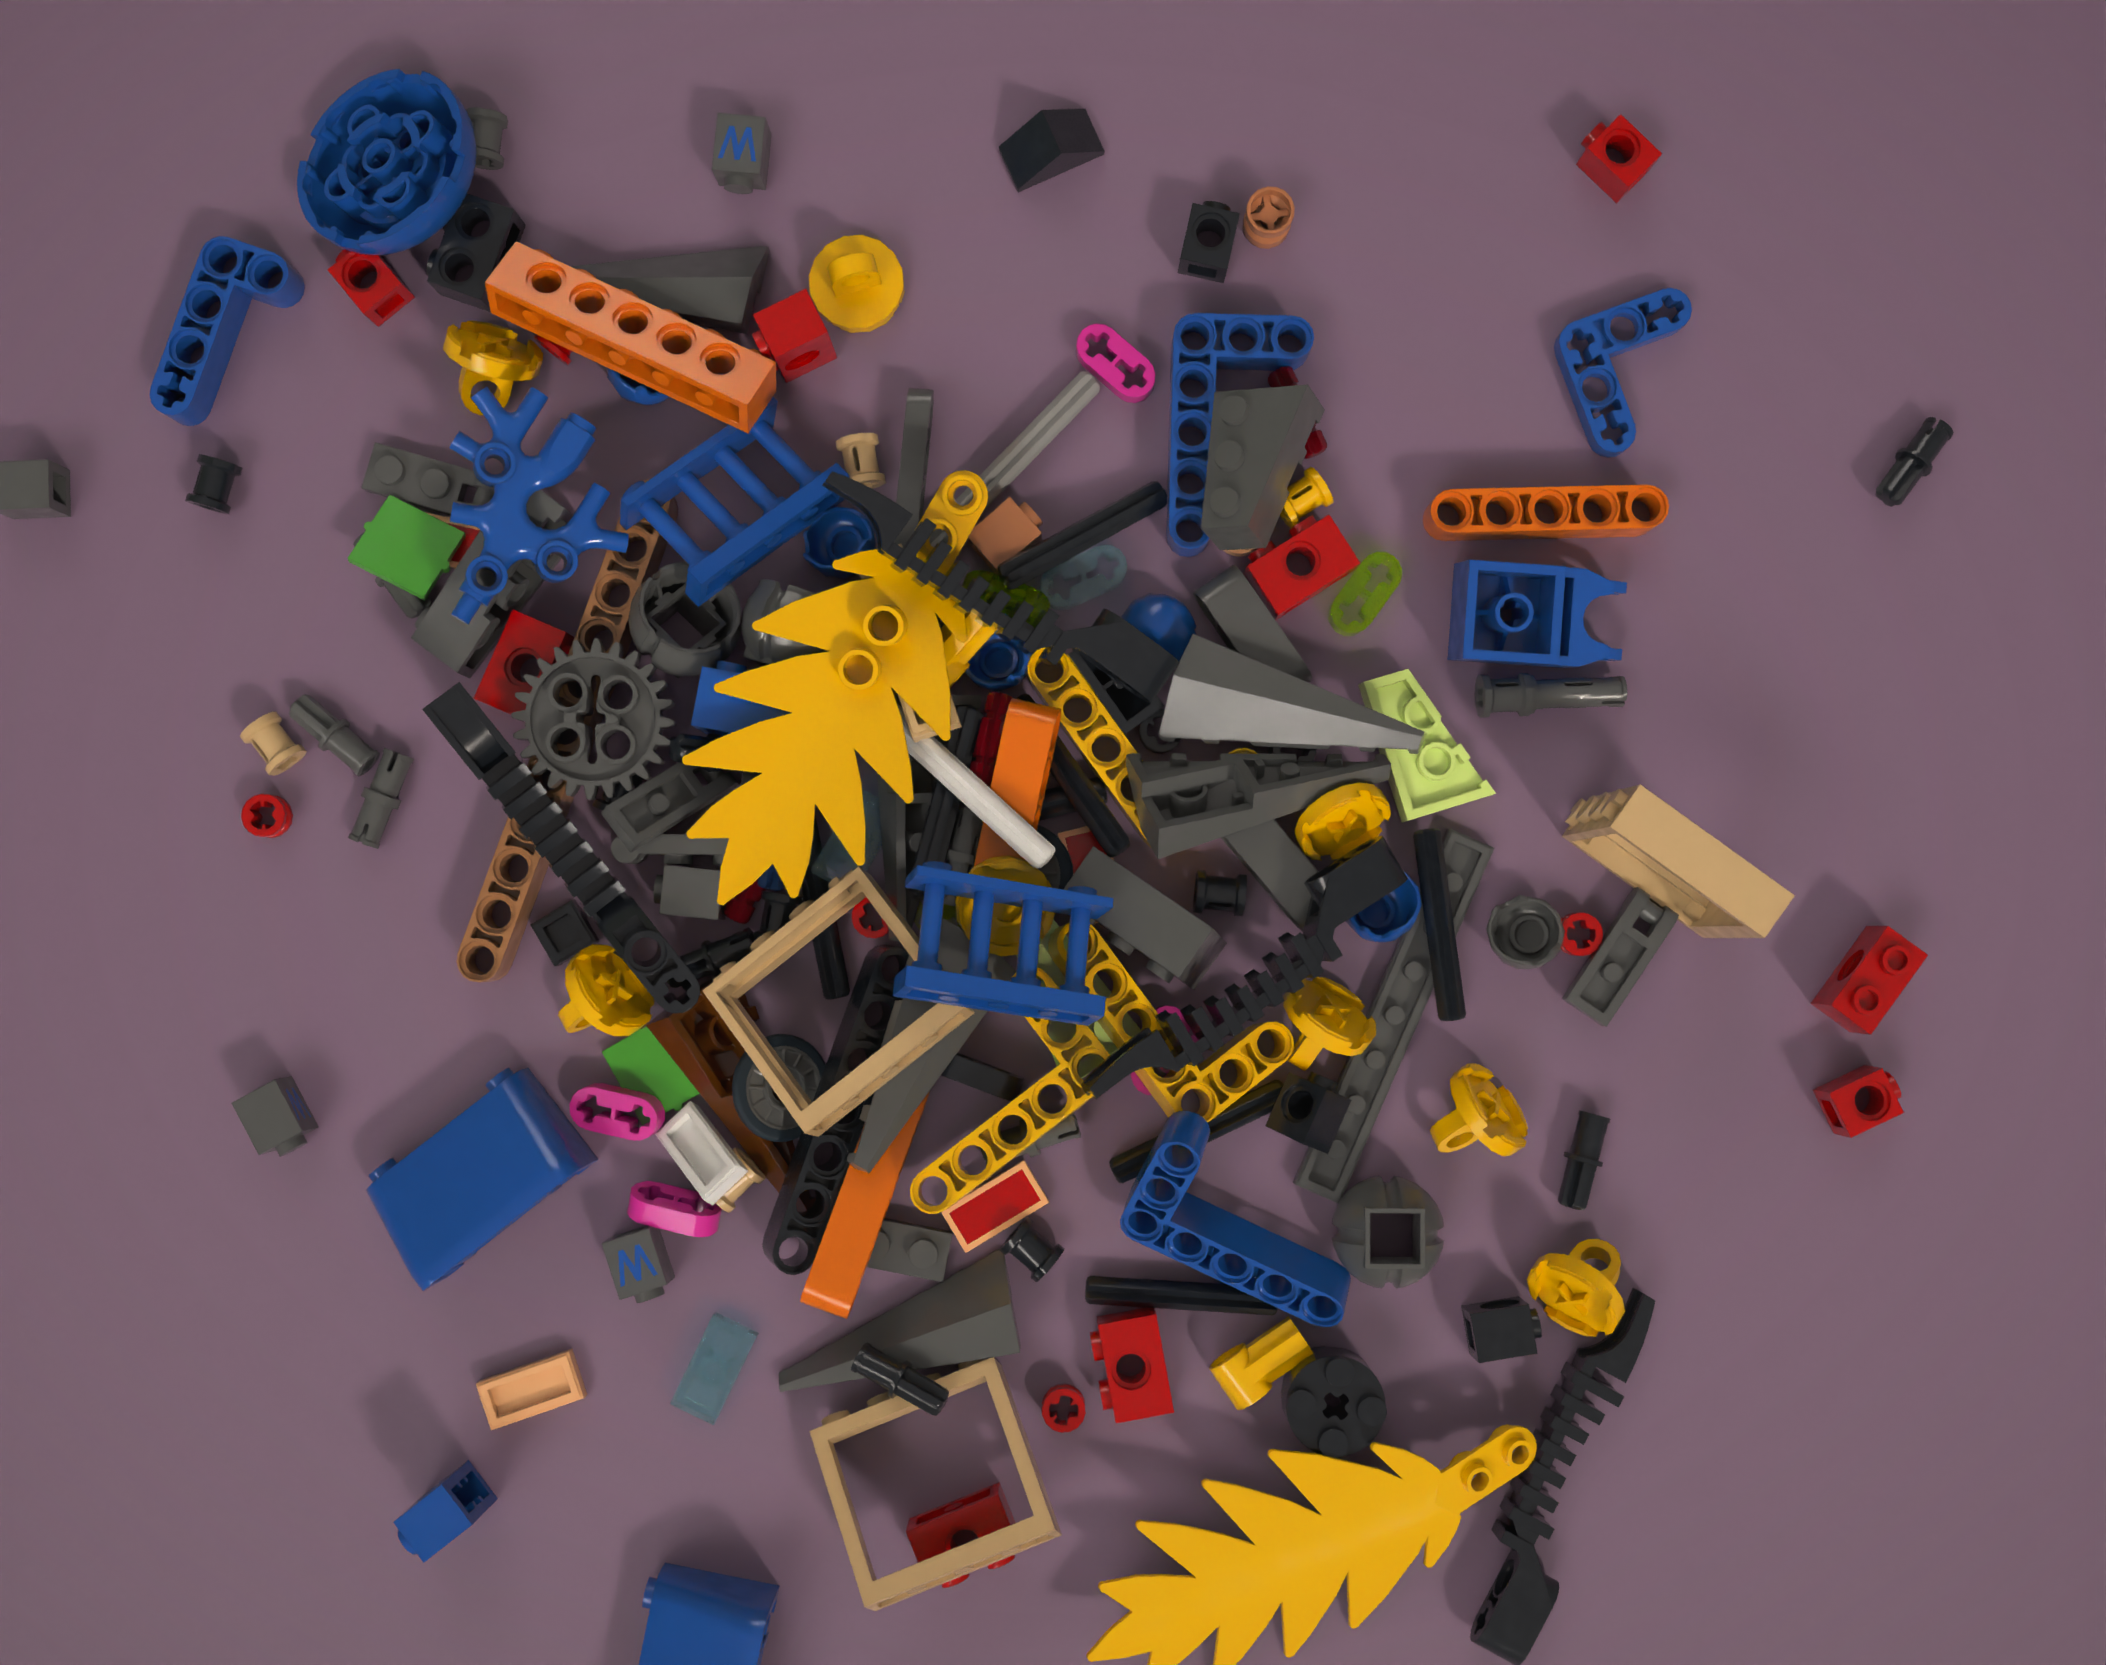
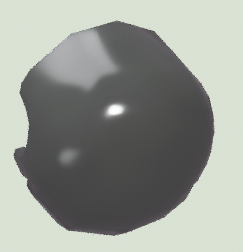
M1518 895L1501 905H1496L1491 912L1486 928L1491 949L1499 959L1516 969L1528 970L1541 967L1553 960L1561 950L1565 933L1560 914L1548 902L1524 895Z

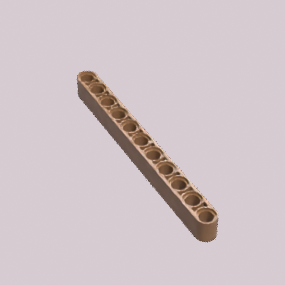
M673 497L663 504V509L676 522L679 509L677 501ZM619 516L614 531L629 534L628 546L637 540L646 541V553L639 561L630 562L626 559V553L606 551L574 640L580 641L585 647L586 652H590L595 635L602 630H611L613 634L612 645L615 642L623 645L622 659L625 660L632 642L628 620L632 599L638 587L649 576L652 578L653 574L657 573L668 542L645 518L628 530H625L620 525ZM619 585H628L630 589L628 601L623 606L611 607L609 602L611 591ZM573 643L568 656L573 655ZM595 676L596 689L593 693V715L584 717V724L593 729L591 750L596 739V725L602 723L604 717L596 709L598 690L601 685V678L599 676ZM570 681L561 688L559 696L563 706L571 707L580 701L576 693L578 681ZM614 686V687L612 688V690L610 691L609 701H610V698H611V696H612V693H613V690H614L615 686ZM579 736L575 741L566 745L562 743L560 737L558 738L557 747L562 756H571L579 749ZM537 757L529 759L527 767L530 771L539 759ZM531 773V776L535 779V781L538 779L539 782L546 789L542 780L543 774L537 776ZM566 780L553 790L546 789L547 796L551 800H555L563 812L561 813L565 818H567L574 797L566 795ZM507 818L457 954L456 963L459 972L464 978L472 982L500 980L509 972L550 864L545 856L542 858L534 849L533 841L529 837L526 839L518 829L519 824L514 818ZM521 855L528 863V873L524 879L516 882L510 876L509 866L515 857ZM500 901L506 902L511 909V919L502 928L495 924L492 917L493 909ZM483 947L490 949L494 956V965L486 974L478 969L475 962L476 954Z

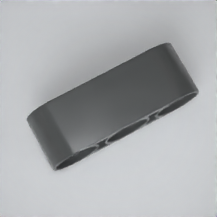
M1235 565L1230 566L1193 592L1199 607L1229 649L1306 682L1313 680L1312 674L1302 657L1246 577Z
M1273 819L1221 837L1287 917L1303 932L1311 895L1304 882L1318 871L1277 822Z

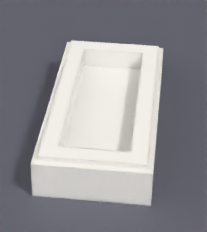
M689 1101L655 1134L702 1199L711 1205H714L748 1172L747 1168L702 1109L692 1101Z

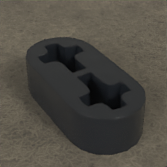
M960 1053L955 1055L941 1074V1076L1009 1101H1013L1019 1096L1025 1080L1016 1074Z

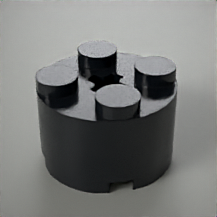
M1313 1347L1311 1350L1314 1354L1305 1358L1296 1367L1284 1374L1281 1389L1283 1412L1295 1436L1310 1450L1334 1458L1354 1454L1374 1440L1386 1419L1387 1408L1382 1386L1366 1362L1353 1351L1338 1347ZM1330 1392L1335 1397H1339L1340 1404L1334 1408L1327 1405L1324 1397Z

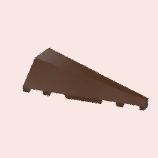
M714 978L700 985V995L692 1009L684 1013H672L664 1010L646 1026L778 1193H780L795 1151L793 1140L774 1142L755 1135L744 1125L736 1112L732 1097V1080L735 1068L745 1050L702 991L713 982ZM743 994L739 997V1002L752 1020L756 1022L760 1019L756 1006H749L746 995ZM772 1089V1093H773L774 1097H775L778 1101L782 1102V1101L780 1100V1098L777 1096V1094L775 1093V1091ZM805 1190L799 1195L796 1202L798 1212L807 1211L814 1205L816 1197H811L809 1190Z

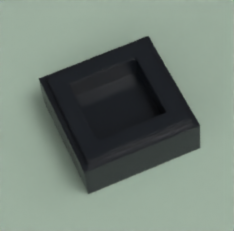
M576 900L567 902L530 924L554 966L563 964L574 957L580 950L600 942Z

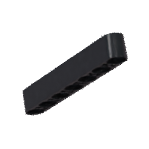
M883 944L875 946L867 953L813 1101L850 1073L847 1062L851 1052L855 1049L863 1048L866 1059H868L881 1048L895 1000H903L901 997L893 996L895 977L891 980H885L881 972L882 963L890 955H895L899 962V973L905 968L909 957L906 949ZM879 1001L883 1010L882 1018L877 1024L869 1027L864 1018L865 1010L872 1002ZM874 1093L819 1137L805 1134L802 1130L762 1243L765 1256L780 1271L790 1275H797L805 1272L813 1264L849 1167L847 1162L848 1154L854 1153L864 1125V1121L859 1119L863 1105H871ZM831 1142L833 1153L830 1160L825 1164L815 1165L813 1156L816 1148L821 1143ZM814 1189L816 1193L814 1205L807 1211L798 1212L796 1202L799 1195L805 1190ZM790 1237H798L799 1248L797 1252L790 1258H780L779 1248L782 1242Z

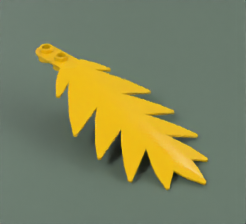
M960 470L949 474L941 483L920 522H923L926 518L937 525L933 531L942 529L948 535L947 544L952 549L937 569V571L944 575L956 560L988 502L987 486L982 478L973 472ZM967 486L973 492V499L968 505L962 506L955 501L954 494L959 487ZM930 536L916 554V557L923 562L934 548L930 543ZM878 549L861 551L834 560L832 563V567L836 570L874 578L851 581L799 599L752 623V628L756 631L824 649L828 652L801 655L745 671L714 685V690L717 693L792 712L760 721L717 738L682 758V762L685 765L762 773L712 805L686 833L689 839L729 838L720 870L717 897L719 905L726 904L752 885L772 864L778 872L789 896L796 898L799 895L810 862L814 835L815 805L858 866L865 863L866 822L862 782L855 750L905 803L909 804L914 800L912 768L904 726L893 690L943 741H947L951 737V692L943 635L937 616L960 643H966L968 636L965 614L953 607L956 602L952 599L941 600L933 594L935 588L929 584L921 587L911 579L914 576L907 570L902 573L897 572L890 566L893 561L878 553Z
M1509 1424L1499 1426L1492 1432L1488 1440L1471 1451L1458 1453L1450 1461L1449 1466L1441 1471L1422 1456L1408 1450L1372 1442L1370 1449L1400 1477L1376 1467L1322 1454L1269 1449L1267 1452L1268 1457L1272 1459L1319 1513L1282 1497L1238 1484L1205 1478L1201 1481L1202 1487L1253 1543L1224 1533L1177 1523L1137 1520L1135 1522L1136 1528L1192 1575L1135 1574L1099 1582L1098 1588L1102 1593H1105L1130 1611L1108 1628L1086 1653V1658L1088 1661L1094 1662L1126 1658L1150 1652L1147 1665H1177L1217 1628L1213 1665H1236L1269 1624L1280 1604L1283 1653L1286 1657L1290 1658L1295 1655L1311 1635L1335 1599L1345 1577L1347 1579L1348 1625L1353 1629L1357 1628L1386 1598L1419 1554L1424 1542L1423 1564L1430 1568L1435 1565L1454 1537L1461 1520L1460 1513L1531 1465L1537 1450L1534 1435L1523 1426Z

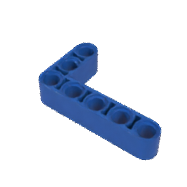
M1193 313L1182 317L1176 324L1171 344L1166 537L1171 550L1179 556L1192 557L1203 552L1210 539L1201 529L1214 392H1216V369L1275 371L1284 366H1291L1293 370L1299 368L1306 361L1314 341L1313 329L1303 318L1292 315ZM1187 333H1199L1204 337L1206 346L1199 350H1191L1184 346L1181 338ZM1235 334H1246L1254 342V348L1249 351L1236 350L1231 345L1229 338ZM1283 335H1292L1300 341L1302 349L1293 353L1286 352L1278 344V338ZM1190 379L1197 380L1204 386L1205 393L1197 398L1187 397L1180 389L1181 383ZM1190 426L1196 427L1204 435V441L1196 446L1186 445L1179 438L1180 430ZM1184 474H1194L1202 481L1203 489L1196 494H1187L1179 488L1177 480ZM1185 521L1194 522L1200 527L1202 537L1196 542H1185L1179 538L1176 527Z
M1178 1111L1173 1113L1166 1121L1132 1184L1120 1219L1121 1230L1133 1241L1306 1322L1320 1327L1337 1325L1343 1318L1351 1283L1350 1274L1346 1268L1329 1258L1187 1193V1189L1199 1170L1210 1135V1128L1207 1121L1195 1112Z

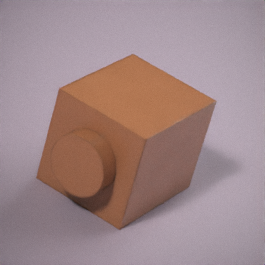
M1008 497L973 528L967 542L999 578L997 567L1000 563L1042 541V532L1038 528L1043 522L1026 502L1018 506L1011 497Z

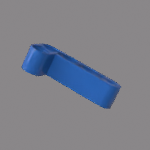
M218 236L207 241L200 251L150 388L151 403L156 410L185 426L198 425L206 420L213 407L251 300L254 299L278 308L294 306L304 295L305 284L300 273L274 252L224 236ZM233 257H237V264L234 269L223 273L226 262ZM283 272L281 282L276 287L268 289L270 278L276 273ZM221 301L218 313L211 318H207L210 306L215 302ZM200 346H204V354L201 359L191 363L193 351ZM186 373L194 377L192 381L185 377ZM179 396L185 398L183 402L177 401Z

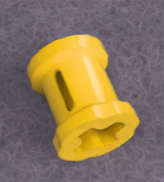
M1313 467L1304 470V477L1287 487L1290 493L1280 517L1287 526L1292 528L1299 523L1300 518L1321 505L1328 507L1333 504V497L1327 484Z

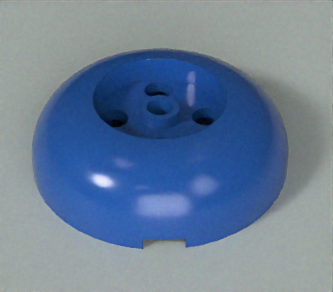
M393 69L370 76L343 93L325 111L310 135L316 141L308 161H300L297 192L302 212L309 224L324 238L343 249L364 255H387L413 248L432 237L448 223L461 206L470 188L475 171L477 150L475 133L469 114L461 100L444 82L425 71H422L421 75L405 74L400 69Z

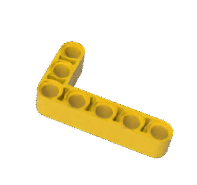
M1045 648L1036 650L1028 662V679L1031 686L1045 705L1061 708V728L1095 775L1104 783L1106 790L1139 836L1151 848L1140 828L1135 802L1127 800L1121 793V782L1129 777L1126 767V755L1137 753V751L1069 657L1064 653L1058 661L1063 668L1062 677L1054 683H1045L1035 673L1038 664L1042 662L1038 658ZM1081 698L1089 703L1091 715L1086 721L1075 723L1065 716L1064 706L1071 699ZM1101 737L1112 738L1117 742L1120 754L1111 762L1099 761L1092 752L1093 743ZM1238 748L1228 754L1258 753L1248 748Z
M1070 922L1056 928L1048 941V952L1064 976L1066 973L1067 952L1064 948L1063 940L1069 932ZM1090 924L1085 986L1090 989L1089 994L1098 995L1093 988V979L1098 971L1106 972L1113 981L1112 993L1105 1000L1104 1017L1097 1020L1115 1046L1119 1048L1132 1038L1125 1033L1122 1020L1129 1010L1134 1011L1142 1020L1141 1031L1147 1027L1151 1032L1157 1029L1170 1051L1173 1050L1172 1044L1155 1018L1158 1015L1157 1011L1099 932ZM1276 1021L1256 1023L1246 1027L1244 1031L1228 1041L1198 1066L1187 1064L1178 1072L1170 1070L1164 1077L1158 1076L1152 1067L1142 1068L1134 1072L1168 1118L1173 1113L1183 1111L1181 1107L1182 1097L1188 1090H1192L1198 1095L1200 1100L1197 1114L1202 1116L1208 1123L1285 1063L1292 1055L1294 1039L1290 1030L1284 1024ZM1263 1031L1268 1032L1274 1040V1050L1269 1057L1263 1056L1257 1045L1258 1038ZM1227 1060L1231 1061L1237 1069V1079L1231 1087H1227L1222 1083L1219 1073L1221 1065Z
M1037 968L1036 977L1044 981L1046 987L1059 989L1043 969ZM1025 1017L1060 1064L916 1175L910 1186V1197L913 1204L920 1211L928 1214H937L951 1208L1094 1097L1092 1094L1087 1096L1081 1087L1084 1080L1081 1079L1078 1073L1079 1063L1088 1055H1097L1105 1060L1110 1054L1088 1026L1076 1024L1074 1037L1066 1043H1057L1050 1038L1048 1033V1027L1052 1020ZM1049 1085L1061 1086L1067 1094L1065 1107L1062 1111L1054 1114L1044 1111L1039 1103L1041 1091ZM1010 1115L1020 1116L1027 1125L1026 1137L1018 1144L1007 1143L1000 1134L1002 1121ZM972 1145L981 1147L987 1155L986 1168L981 1173L975 1175L964 1170L961 1164L962 1153L967 1147ZM931 1176L941 1178L947 1186L948 1193L946 1199L939 1205L928 1203L922 1195L923 1183Z

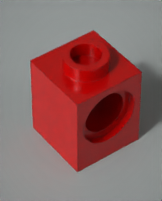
M1620 114L1608 127L1601 121L1584 138L1581 145L1586 150L1576 165L1617 204L1653 167L1662 153ZM1606 149L1619 151L1623 155L1625 163H1616L1610 160L1606 154Z
M344 249L337 256L336 263L327 269L362 313L378 327L415 298L381 255H364ZM377 272V278L373 285L368 288H360L361 280L366 274Z
M1863 1065L1813 1089L1833 1134L1852 1138L1904 1113L1898 1101L1901 1098L1899 1085L1889 1072H1884L1883 1068ZM1865 1087L1869 1092L1870 1100L1867 1107L1859 1111L1855 1105V1095L1859 1089Z

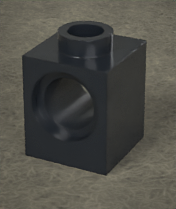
M1205 201L1202 205L1193 203L1178 273L1224 283L1240 213L1232 212L1229 206L1216 201ZM1204 231H1212L1219 235L1222 242L1215 247H1207L1199 242L1197 235Z
M1311 1071L1308 1078L1304 1079L1289 1072L1265 1126L1303 1145L1328 1154L1351 1100L1335 1093L1334 1091L1338 1083ZM1313 1102L1312 1111L1308 1115L1309 1106Z
M1519 1296L1461 1306L1469 1354L1478 1363L1537 1354L1535 1339L1542 1337L1540 1319L1535 1308L1530 1309L1529 1304Z

